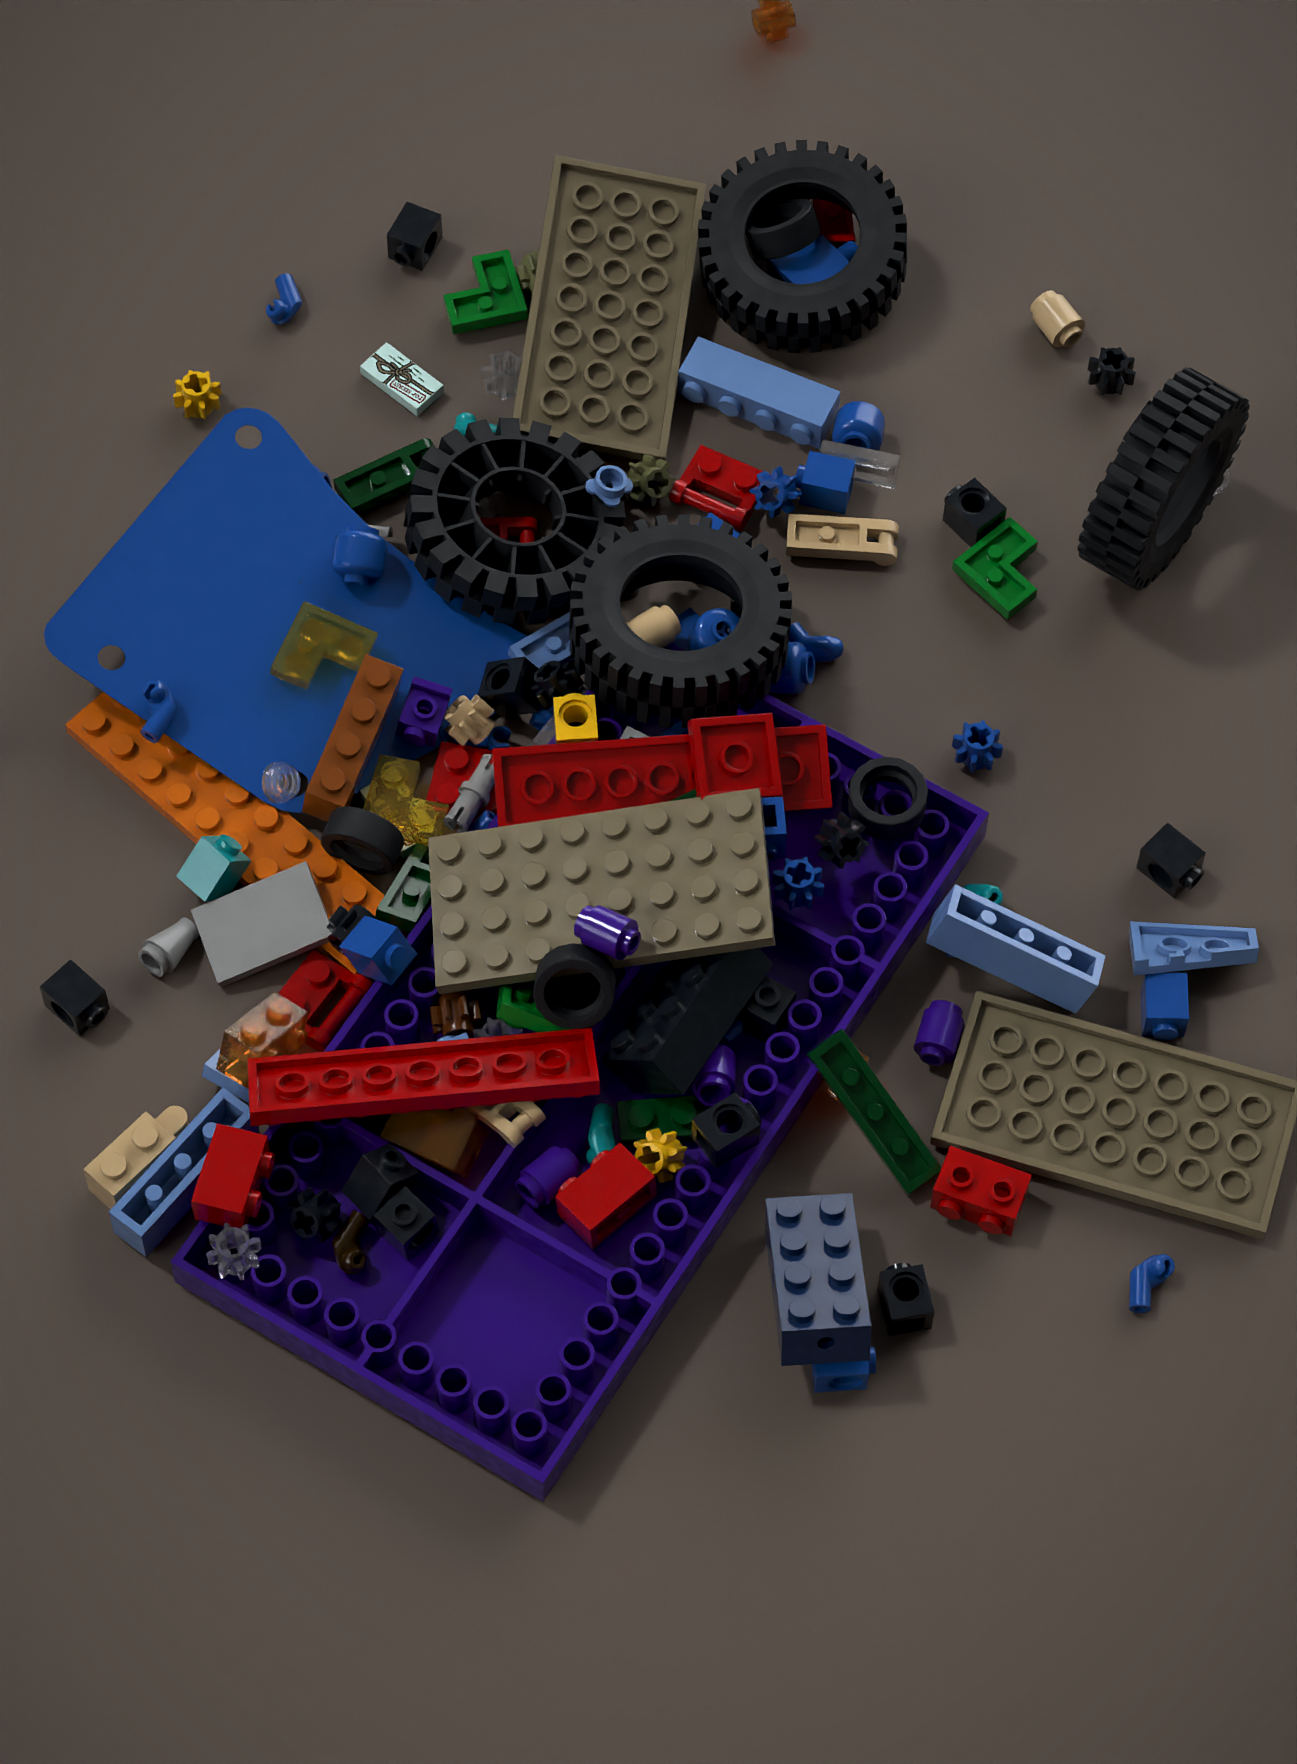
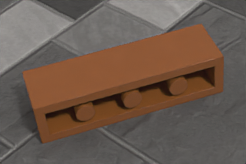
M365 654L305 792L303 813L328 822L333 810L350 805L398 694L404 671L403 668Z

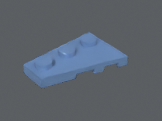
M1130 921L1129 944L1134 976L1257 963L1259 946L1255 928Z

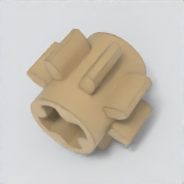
M477 694L474 695L471 701L465 695H462L445 712L444 719L450 723L445 728V731L462 746L468 740L477 745L494 728L495 722L489 717L494 712V709Z

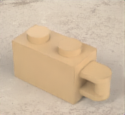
M170 1106L156 1119L145 1111L83 1169L89 1191L111 1209L189 1125L185 1109L180 1106Z

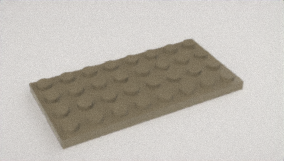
M555 155L512 418H519L521 434L529 435L532 421H537L552 426L548 441L554 444L565 431L581 441L579 449L593 450L594 452L642 460L643 455L647 454L655 457L656 461L658 459L665 461L698 242V222L702 215L701 209L706 184Z
M759 788L708 795L702 801L701 797L428 838L435 986L439 994L534 981L537 966L546 953L557 946L571 943L582 944L581 939L574 935V925L581 910L588 905L593 907L601 905L638 923L641 940L637 950L632 955H627L623 960H617L605 955L613 965V969L776 945L763 804ZM569 968L560 970L551 978L589 972L582 969Z
M976 990L932 1132L930 1144L945 1149L953 1146L1015 1169L1264 1240L1297 1117V1080Z

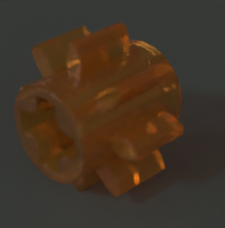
M758 0L760 8L751 11L752 23L756 34L759 37L766 35L767 41H772V43L789 38L787 29L796 26L795 13L790 1Z

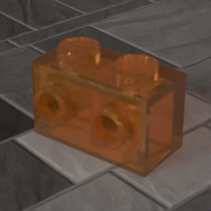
M273 992L224 1031L216 1069L249 1089L248 1059L297 1053L307 1038L305 1026L309 1012L280 994Z
M456 1107L453 1112L434 1109L413 1111L405 1114L391 1113L380 1137L405 1152L467 1179L489 1132L477 1124L478 1115L462 1107Z

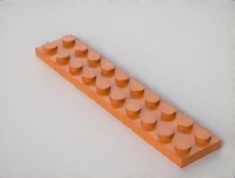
M102 692L65 724L66 732L195 844H197L201 836H220L221 834L228 835L239 842L242 846L240 851L252 860L239 880L245 887L306 861L310 866L329 918L339 906L349 911L355 904L366 908L376 916V909L385 895L343 859L330 856L322 847L321 841L289 813L263 802L166 734L162 735L158 743L146 740L140 731L147 721L105 692ZM400 930L404 936L408 934V932ZM330 942L316 947L327 958L350 972L359 974L349 959L337 951Z

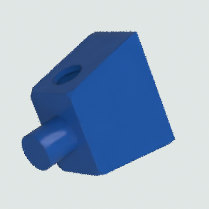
M819 235L812 244L798 252L776 259H767V274L780 281L794 284L819 282L841 271L851 261L858 246L850 240L836 249L825 236Z

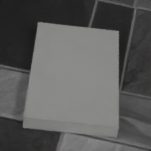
M306 861L191 910L216 981L221 988L328 943V936L332 932L326 927L329 924V916L310 866Z

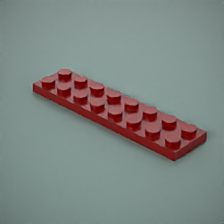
M826 724L774 728L784 812L832 808ZM689 734L492 749L498 827L668 802L695 789Z
M592 1027L248 1059L251 1126H274L281 1123L303 1121L318 1122L325 1119L347 1117L362 1118L369 1115L405 1114L413 1111L449 1110L456 1107L492 1106L500 1103L536 1102L544 1099L580 1098L587 1095L600 1094V1080Z

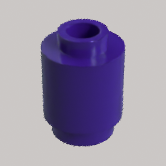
M588 905L584 907L574 925V935L581 939L583 945L617 960H623L627 955H632L640 944L641 933L638 931L637 921L601 905L595 907Z
M935 1000L930 1003L929 1008L924 1010L913 1046L914 1051L924 1063L932 1066H942L944 1063L954 1060L965 1023L962 1018L963 1010L958 1005L945 1000Z
M718 1044L692 1082V1089L698 1101L706 1106L712 1107L735 1091L737 1059L735 1053L729 1047Z
M551 1146L520 1171V1178L515 1181V1187L520 1196L531 1207L538 1208L542 1204L549 1205L555 1200L559 1188L565 1181L571 1177H579L577 1170L580 1168L579 1161L569 1149Z

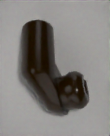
M356 1210L350 1213L332 1241L337 1265L347 1274L359 1273L367 1264L366 1254H363L359 1239L370 1224V1220Z

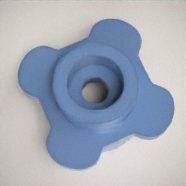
M606 465L599 468L594 479H589L586 482L585 488L589 494L597 495L598 498L603 500L606 506L616 507L620 503V498L632 491L633 483L627 478L621 468Z

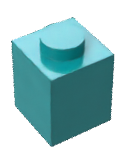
M228 835L201 836L176 877L205 902L213 901L233 891L252 860L240 851L242 846L239 842Z

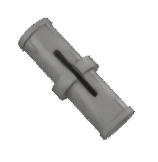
M484 754L469 781H463L459 787L460 795L448 815L443 819L445 826L451 831H454L458 824L460 827L457 833L467 832L480 808L488 805L491 799L490 792L495 785L493 763L492 765L489 763L492 759L491 754Z

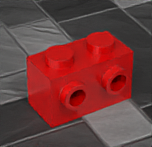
M217 1123L191 1199L194 1219L241 1231L246 1230L249 1218H256L261 1206L262 1192L258 1190L262 1178L269 1179L274 1166L275 1153L270 1152L268 1135Z
M619 1143L610 1151L604 1150L600 1152L591 1162L590 1168L578 1178L571 1177L561 1185L555 1196L558 1216L593 1250L657 1196L656 1179L625 1146Z
M950 1146L933 1188L930 1207L936 1209L940 1215L948 1219H964L978 1224L987 1233L995 1235L1003 1233L1012 1236L1029 1191L1032 1174Z

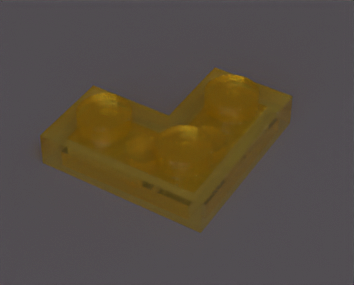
M304 601L271 666L270 674L307 690L323 657L358 672L365 654L370 655L377 641L378 633Z
M379 754L363 809L390 821L400 830L404 836V841L429 846V837L444 835L446 826L443 819L450 811L449 805L412 798L420 773V763L418 761Z

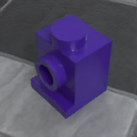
M414 676L398 720L395 735L402 737L409 744L415 746L427 745L434 748L453 689Z

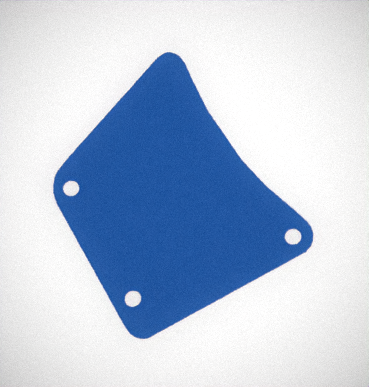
M239 408L225 414L50 619L44 631L45 644L54 657L145 721H148L151 715L143 695V688L149 681H161L169 688L177 709L174 720L164 734L263 802L282 811L303 813L305 793L299 796L286 794L281 787V779L288 772L298 771L307 777L309 785L365 654L401 667L404 671L398 694L355 794L366 786L440 746L441 741L447 742L452 739L445 731V728L450 724L446 719L443 720L434 748L427 745L415 746L406 742L402 737L395 735L398 720L414 676L452 688L449 706L462 695H465L471 701L474 695H478L487 662L510 659L508 655L509 647L527 637V635L507 624L493 622V616L485 611L482 612L480 618L462 611L464 599L458 595L450 602H447L434 591L437 579L432 577L424 581L414 566L415 562L389 542H387L384 574L380 578L369 580L367 587L345 584V577L335 573L332 568L335 538L339 533L347 531V526L368 525L330 487L279 421L269 413L256 408ZM246 425L256 427L262 435L260 445L252 449L241 447L235 439V434L239 428ZM109 645L119 647L125 654L123 666L116 670L103 668L98 661V653L103 647Z

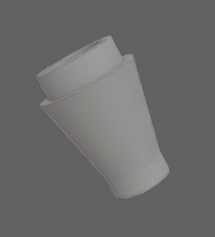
M183 917L177 923L145 940L142 943V949L138 953L142 965L150 973L158 977L163 976L165 973H172L192 942L199 936L196 925L191 920Z

